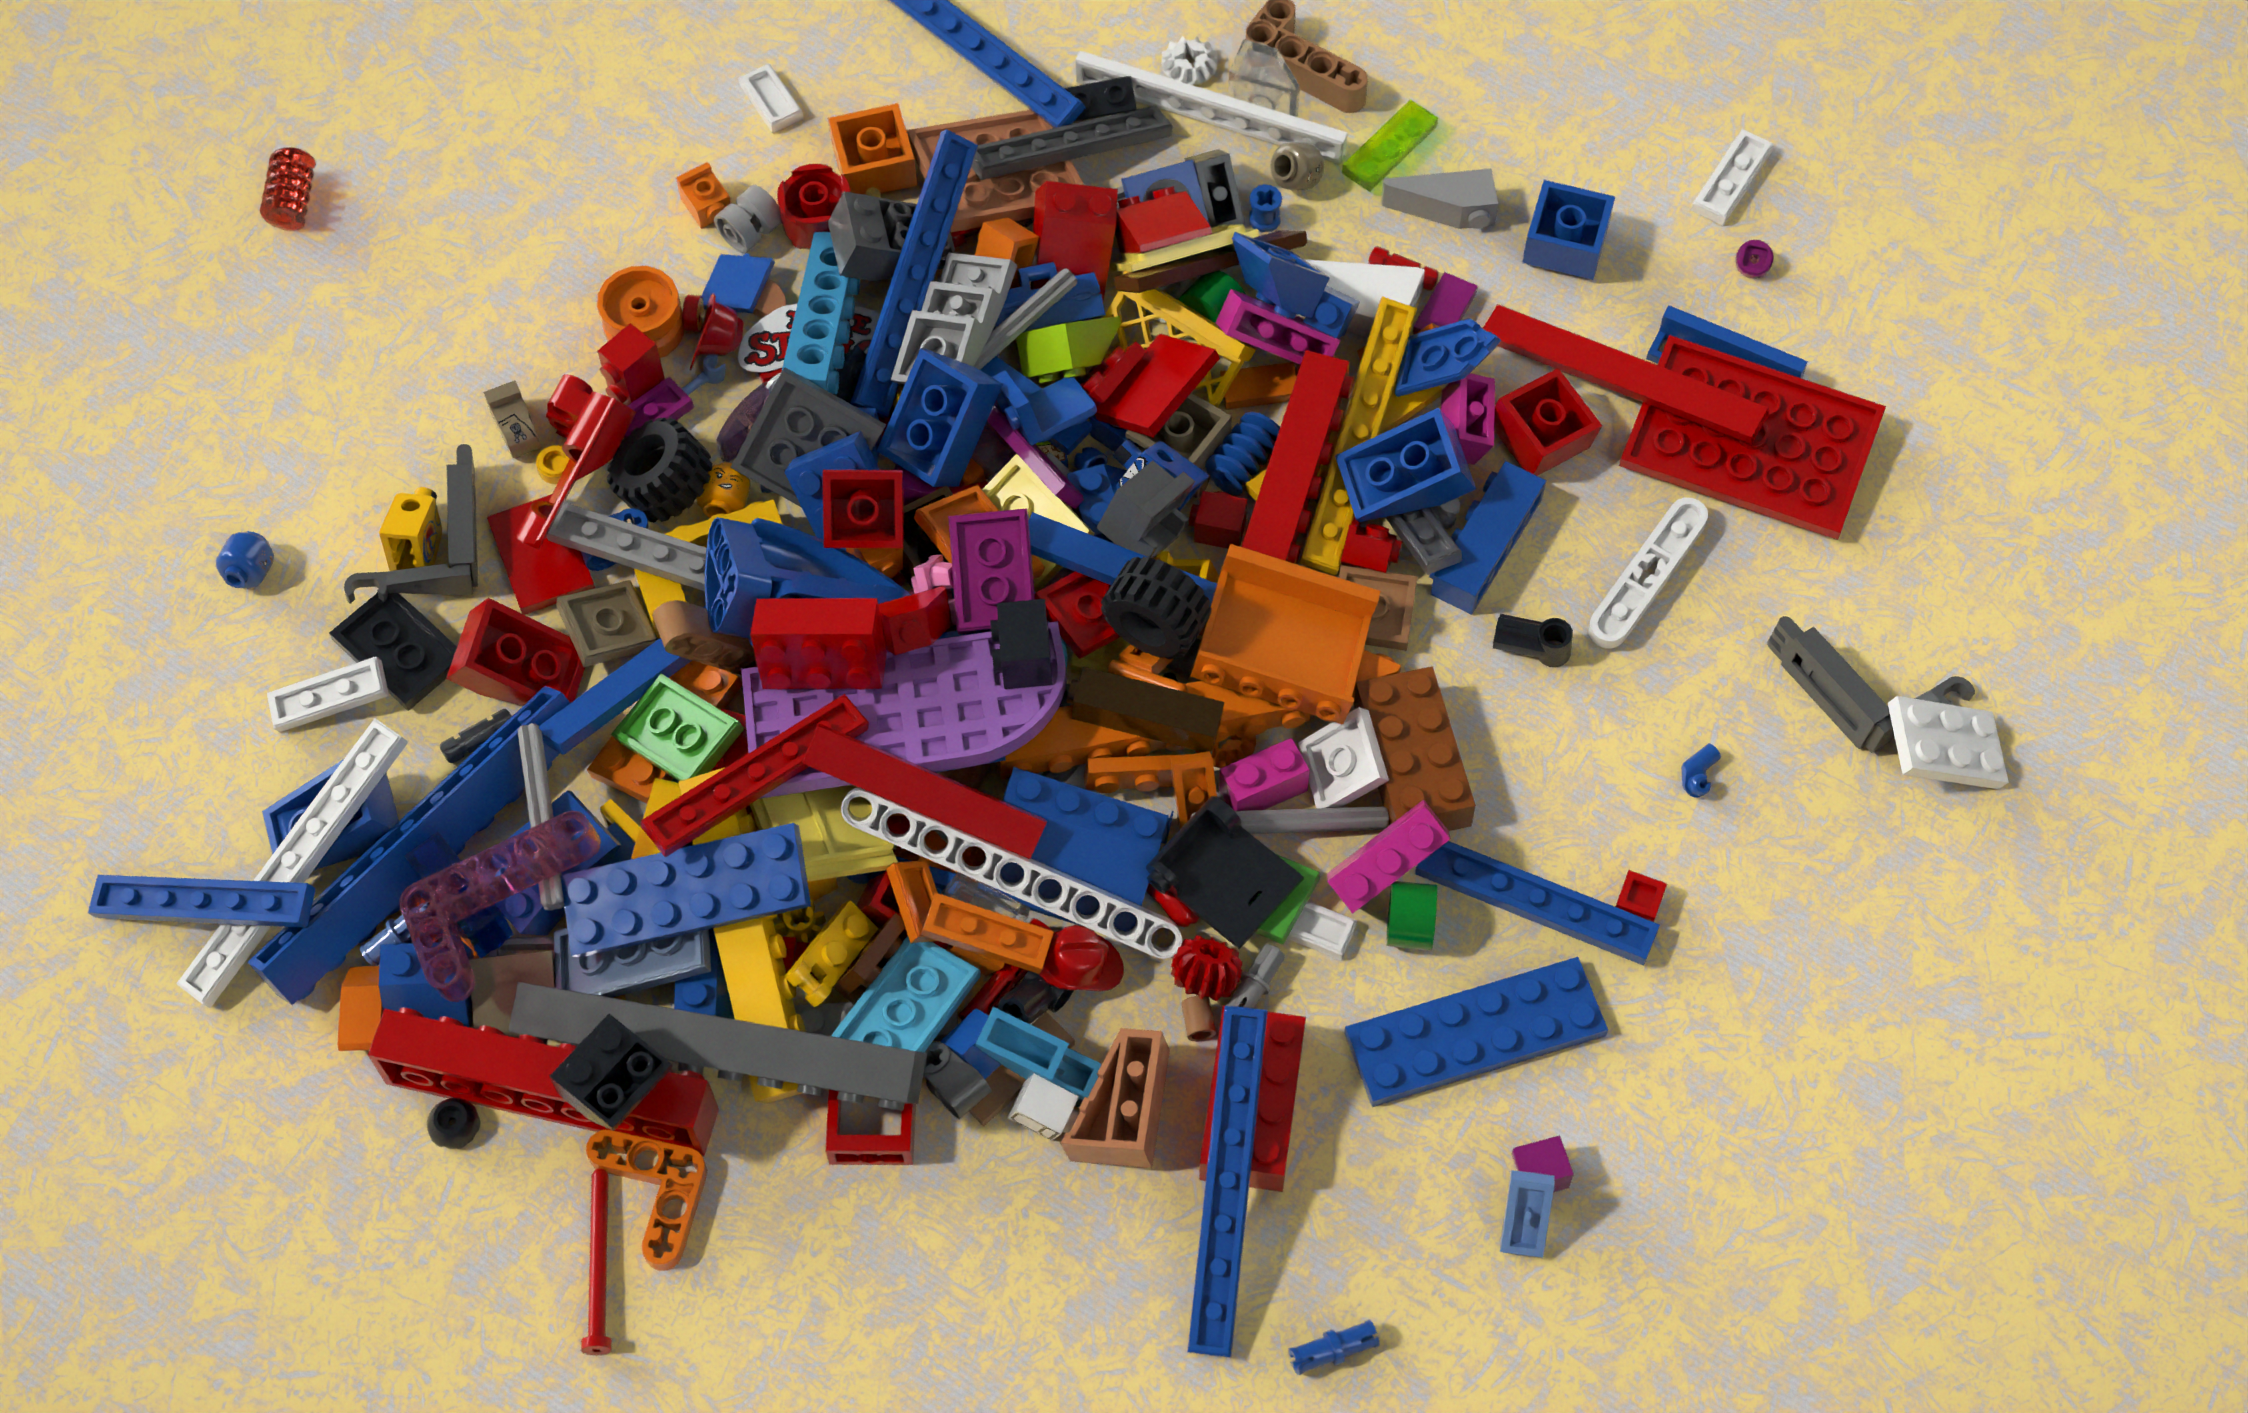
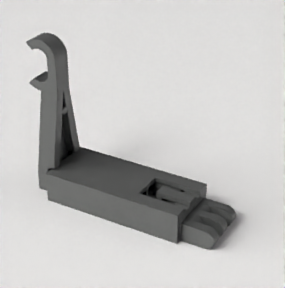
M459 445L456 450L457 464L447 465L449 568L447 564L387 572L355 573L349 576L344 583V591L349 604L355 600L354 591L360 587L379 588L377 590L378 597L383 602L387 600L388 593L473 595V587H478L475 467L472 448L469 445Z
M1781 617L1767 642L1768 647L1782 661V667L1858 749L1866 746L1871 753H1874L1895 739L1888 706L1816 628L1812 627L1803 632L1790 617ZM1954 676L1914 699L1951 705V701L1947 700L1944 695L1955 691L1961 695L1962 700L1970 701L1975 694V689L1965 678Z

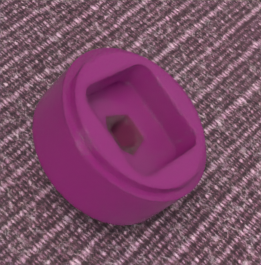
M1750 240L1742 244L1738 249L1735 263L1738 271L1745 277L1760 278L1770 270L1774 256L1772 249L1767 243L1761 240Z

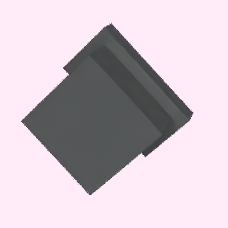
M1152 460L1117 489L1097 529L1116 545L1154 559L1179 537L1189 520L1178 508L1183 504L1195 481L1184 471L1174 478Z

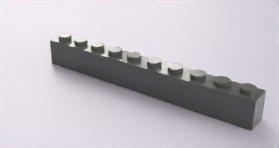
M517 983L508 1032L537 1037L546 1045L548 1039L578 1046L610 1013L665 1059L679 1062L678 1071L688 1070L703 1074L704 1067L719 1069L718 1078L741 1082L743 1081L744 1074L758 1076L757 1085L782 1089L784 1081L798 1084L797 1092L822 1096L824 1088L839 1091L837 1098L839 1100L863 1103L864 1096L879 1098V1107L902 1111L904 1110L905 1103L918 1104L927 1057V1053L542 985Z

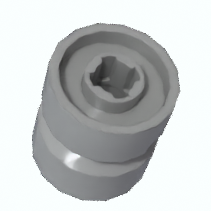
M751 185L736 199L737 205L729 204L714 218L715 226L721 236L732 248L740 253H747L761 241V233L764 235L769 234L782 223L779 205L767 191L757 185Z

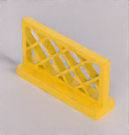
M1160 288L1142 293L1118 291L1106 311V315L1103 316V318L1120 316L1121 325L1117 333L1120 346L1123 349L1128 347L1124 329L1141 324L1145 344L1141 346L1146 350L1153 342L1148 322L1160 318L1167 322L1169 336L1181 340L1192 337L1197 341V344L1216 349L1219 356L1226 358L1232 363L1222 377L1212 379L1211 372L1209 371L1204 377L1205 381L1199 383L1194 390L1207 387L1208 403L1217 408L1245 361L1249 362L1256 351V348L1250 344L1226 335L1216 323ZM1128 297L1137 303L1140 318L1123 323L1120 309ZM1145 308L1154 314L1147 316ZM1175 327L1184 333L1176 335ZM1106 353L1104 358L1106 359L1110 354ZM1219 384L1216 390H1214L1213 385Z

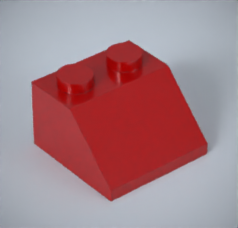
M823 470L824 548H903L904 490L902 470Z

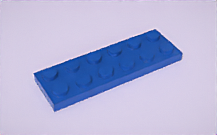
M795 823L680 848L666 858L662 853L560 875L571 956L576 958L811 907L799 825Z
M1575 957L1345 1026L1344 1033L1371 1106L1374 1107L1607 1035L1608 1028L1579 957Z

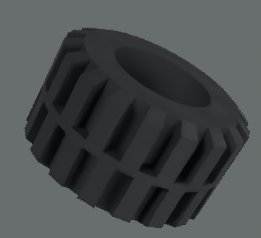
M663 417L657 418L654 422L652 420L645 422L642 427H636L632 430L627 438L624 437L607 468L609 472L607 482L611 485V490L630 508L644 512L649 522H656L658 519L663 522L669 520L671 516L677 517L682 514L684 509H689L694 504L695 499L702 495L704 492L702 487L704 484L709 483L711 477L708 472L712 470V462L710 461V453L681 423H678L675 419L670 418L667 420Z
M1135 557L1131 561L1128 560L1101 601V610L1106 616L1105 620L1119 636L1145 653L1167 659L1181 658L1189 651L1208 621L1212 610L1209 606L1211 603L1208 597L1204 595L1202 588L1191 577L1164 561L1154 560L1150 557Z

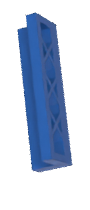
M1668 305L1662 317L1659 332L1646 357L1647 360L1658 364L1662 355L1659 349L1663 341H1667L1669 335L1799 378H1803L1808 363L1804 359Z

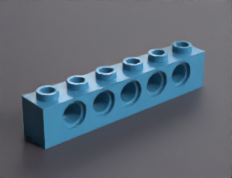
M814 232L782 370L786 367L826 391L837 394L839 372L836 370L842 369L844 365V346L842 344H848L850 324L847 319L854 318L855 298L852 296L859 295L860 279L840 276L830 232Z

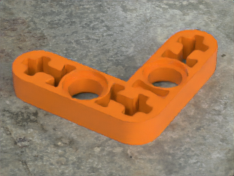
M612 1130L596 1132L590 1137L586 1145L588 1159L595 1169L602 1168L608 1174L660 1185L642 1241V1252L647 1263L652 1268L658 1271L674 1268L683 1256L707 1178V1167L703 1156L692 1148ZM607 1143H611L614 1151L627 1155V1164L623 1165L624 1161L621 1155L612 1153L608 1154L605 1160H602L597 1149H605ZM646 1150L656 1152L658 1154V1162L652 1169L641 1170L635 1166V1160L641 1152ZM671 1155L672 1165L685 1167L688 1161H692L697 1171L689 1172L686 1178H682L679 1169L667 1166V1156ZM667 1167V1174L664 1175L663 1173ZM673 1199L683 1200L687 1204L685 1213L677 1219H669L663 1214L664 1206ZM659 1225L670 1230L667 1240L672 1249V1252H664L662 1258H657L654 1249H652L653 1246H661L665 1233L663 1228H658Z

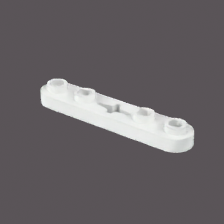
M1681 498L1674 502L1593 613L1588 627V635L1597 646L1615 648L1626 640L1703 532L1708 519V511L1702 502L1694 498ZM1654 561H1658L1654 575H1649L1644 580L1643 585H1640L1642 571L1651 567Z

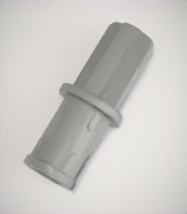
M1264 945L1248 972H1242L1241 983L1226 1006L1239 1007L1241 1003L1245 1008H1255L1261 996L1269 993V983L1282 964L1285 954L1276 946Z

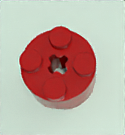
M807 164L797 167L791 171L792 176L785 182L782 180L778 187L777 199L782 227L787 237L791 240L792 245L798 249L811 248L814 232H830L828 221L843 192H850L847 179L842 174L840 176L833 172L832 167L824 164Z

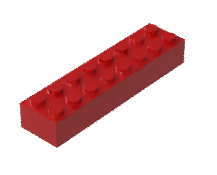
M400 1008L399 1012L384 1009L368 1056L386 1085L448 1099L462 1098L471 1104L590 1131L610 1130L587 1119L558 1095L549 1077L577 1046L562 1043L559 1047L546 1045L541 1039L526 1034L520 1035L519 1038L510 1037L491 1026L482 1025L479 1029L470 1028L450 1017H440L439 1020L425 1018L422 1013L410 1008ZM683 1070L680 1074L668 1072L614 1131L697 1150L702 1156H705L719 1108L709 1081L705 1080L703 1075L688 1070Z

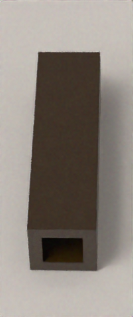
M1084 666L1079 681L1072 679L1067 695V703L1073 704L1072 719L1200 752L1210 751L1211 754L1214 749L1224 708V702Z

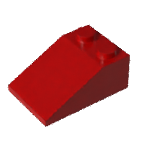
M1045 181L1035 190L1033 233L1039 236L1032 266L1054 262L1057 274L1065 268L1071 271L1074 276L1094 272L1101 292L1099 294H1101L1104 301L1116 229L1118 189ZM1048 278L1032 281L1030 289L1042 288L1049 282Z
M1174 186L1153 191L1154 199L1140 202L1138 195L1118 201L1119 208H1117L1115 235L1120 253H1143L1212 234L1211 226L1186 191L1175 193Z
M487 598L469 612L446 679L479 695L524 706L544 686L562 692L571 703L576 698L585 667H583L569 636L495 600Z

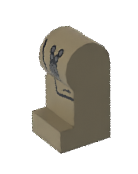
M516 380L485 391L484 395L489 410L512 458L540 449L541 444Z

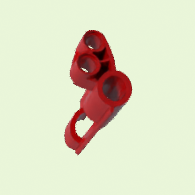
M564 374L547 404L546 413L549 423L557 429L556 434L567 438L562 450L569 458V461L549 502L532 503L516 533L517 538L522 543L538 550L542 546L575 481L594 472L613 459L636 415L633 409L617 401V399L593 392L592 387L588 383L573 375Z

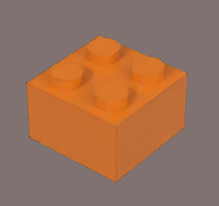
M898 103L828 118L831 142L840 176L842 174L847 179L851 193L872 196L917 186L915 160Z

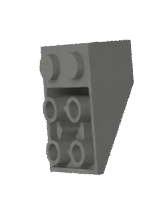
M844 191L828 221L840 276L869 281L892 278L917 204ZM949 232L937 270L944 268L948 252L956 253L951 232Z

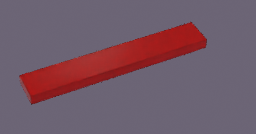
M843 694L642 819L641 828L666 858L807 769L809 766L802 764V761L819 724L856 738L869 730V722L850 699Z
M822 724L818 725L802 761L804 765L1028 859H1031L1047 824L1046 819Z

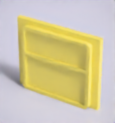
M1220 225L1211 228L1212 234L1143 253H1121L1122 260L1110 263L1112 271L1126 270L1127 272H1134L1233 244L1232 237L1235 232L1252 238L1259 237L1260 235L1258 229H1245L1244 225Z
M846 785L761 798L750 804L759 830L790 823L799 825L807 882L884 871L892 863L898 862L893 852L894 844L849 825L842 817V801L848 792L858 788L857 786ZM855 797L849 803L850 811L856 817H867L872 812V805L865 797Z

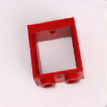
M829 1089L825 1146L829 1165H913L916 1104H904V1110L901 1111L900 1135H840L842 1100L837 1099L839 1091Z

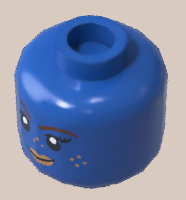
M251 531L232 534L225 542L217 556L216 568L228 585L234 588H254L267 575L273 564L274 553L269 542L262 535Z

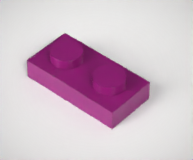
M667 377L628 405V407L636 412V415L624 437L627 438L632 430L636 427H642L649 420L654 422L657 418L663 417L667 420L670 418L678 420L694 408L692 399L670 377Z

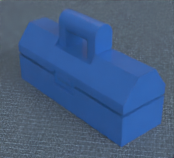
M1054 262L1017 269L1020 287L1009 289L994 329L1039 290H1031L1029 282L1047 278L1050 281L1057 274ZM1095 273L1075 276L1078 281L1077 284L1023 332L1064 323L1100 319L1106 315L1102 296L1099 294L1101 292Z

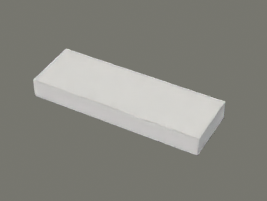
M1742 129L1693 202L1691 211L1724 226L1772 153L1774 143Z
M373 657L267 693L273 728L279 733L389 696L382 661L378 657Z

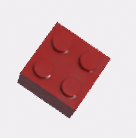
M1559 368L1498 399L1495 405L1494 431L1523 470L1536 476L1589 449L1602 428V424Z

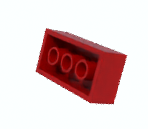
M1225 1005L1222 1008L1200 1157L1199 1180L1206 1181ZM1268 1012L1249 1186L1251 1188L1283 1192L1306 1022V1017L1275 1012Z

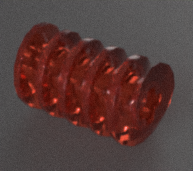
M293 147L275 150L270 155L259 211L261 217L270 225L282 230L295 231L303 228L306 222L304 216H306L308 211L306 204L310 200L309 192H311L312 188L311 181L314 177L313 169L316 166V162L313 156L302 149Z

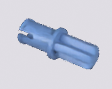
M422 900L396 920H388L386 928L360 946V952L365 960L372 966H378L380 962V944L411 943V938L436 920L434 908L428 902Z

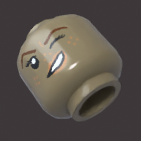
M1290 142L1282 144L1272 156L1271 174L1274 181L1281 188L1288 190L1311 189L1319 183L1323 176V157L1314 145L1308 143Z

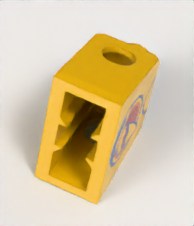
M419 487L415 490L414 494L399 493L395 495L379 531L389 571L435 565L443 528L436 505L437 495L432 489Z

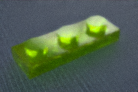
M1410 99L1343 163L1342 174L1370 192L1437 127L1438 117Z

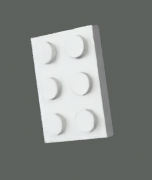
M1896 696L1888 702L1903 775L1992 789H2000L2009 783L1993 712Z

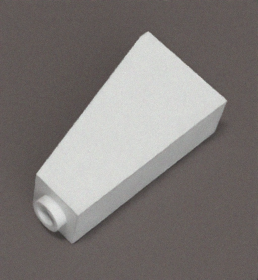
M1305 260L1330 277L1326 286L1360 301L1347 332L1365 338L1369 337L1382 296L1415 307L1422 292L1425 270L1418 267Z

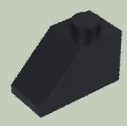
M1217 149L1184 158L1185 161L1193 159L1211 228L1220 225H1244L1245 221L1230 154Z

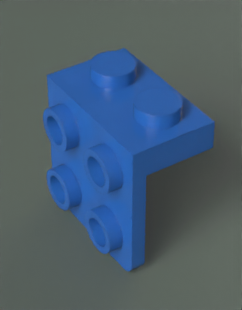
M1006 371L992 377L1003 384L995 401L999 411L1002 414L1005 413L1011 427L1014 430L1018 428L1031 446L1051 439L1056 433L1072 425L1084 423L1097 412L1095 403L1074 377H1065L1025 397Z

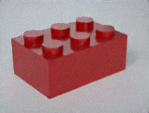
M877 598L756 600L750 636L762 689H882L887 649Z

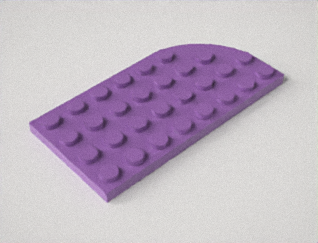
M1058 621L1048 623L1053 685L1004 689L1002 673H994L992 649H1000V645L992 643L991 632L937 639L930 646L894 655L887 650L882 689H762L758 667L741 669L749 753L845 694L869 722V730L855 738L933 772L977 766L995 761L1014 752L1032 740L1050 722L1060 706L1066 689L1067 673ZM808 767L761 798L852 784Z

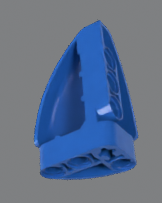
M717 517L713 520L709 529L705 560V604L710 629L715 633L748 638L751 646L753 645L750 633L757 599L877 598L878 604L911 595L892 579L841 548H824V540L776 522L756 518L750 524Z

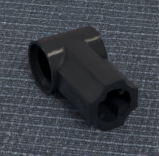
M1500 614L1496 625L1493 648L1537 657L1543 665L1559 667L1568 662L1571 656L1573 630L1569 623L1560 618H1550L1544 622ZM1551 640H1556L1561 642L1562 644L1551 645L1547 642Z
M1028 971L1022 983L1001 998L997 1008L1031 1024L1048 1010L1053 1013L1059 1011L1069 1000L1074 990L1058 989L1047 983L1039 974Z

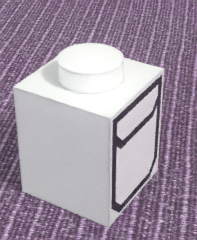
M1033 1074L1024 1081L1007 1118L1052 1141L1061 1135L1062 1132H1070L1079 1113L1073 1109L1079 1096Z

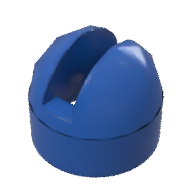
M1093 447L1083 448L1082 453L1078 452L1074 459L1077 471L1101 464L1107 465L1108 462L1107 456Z

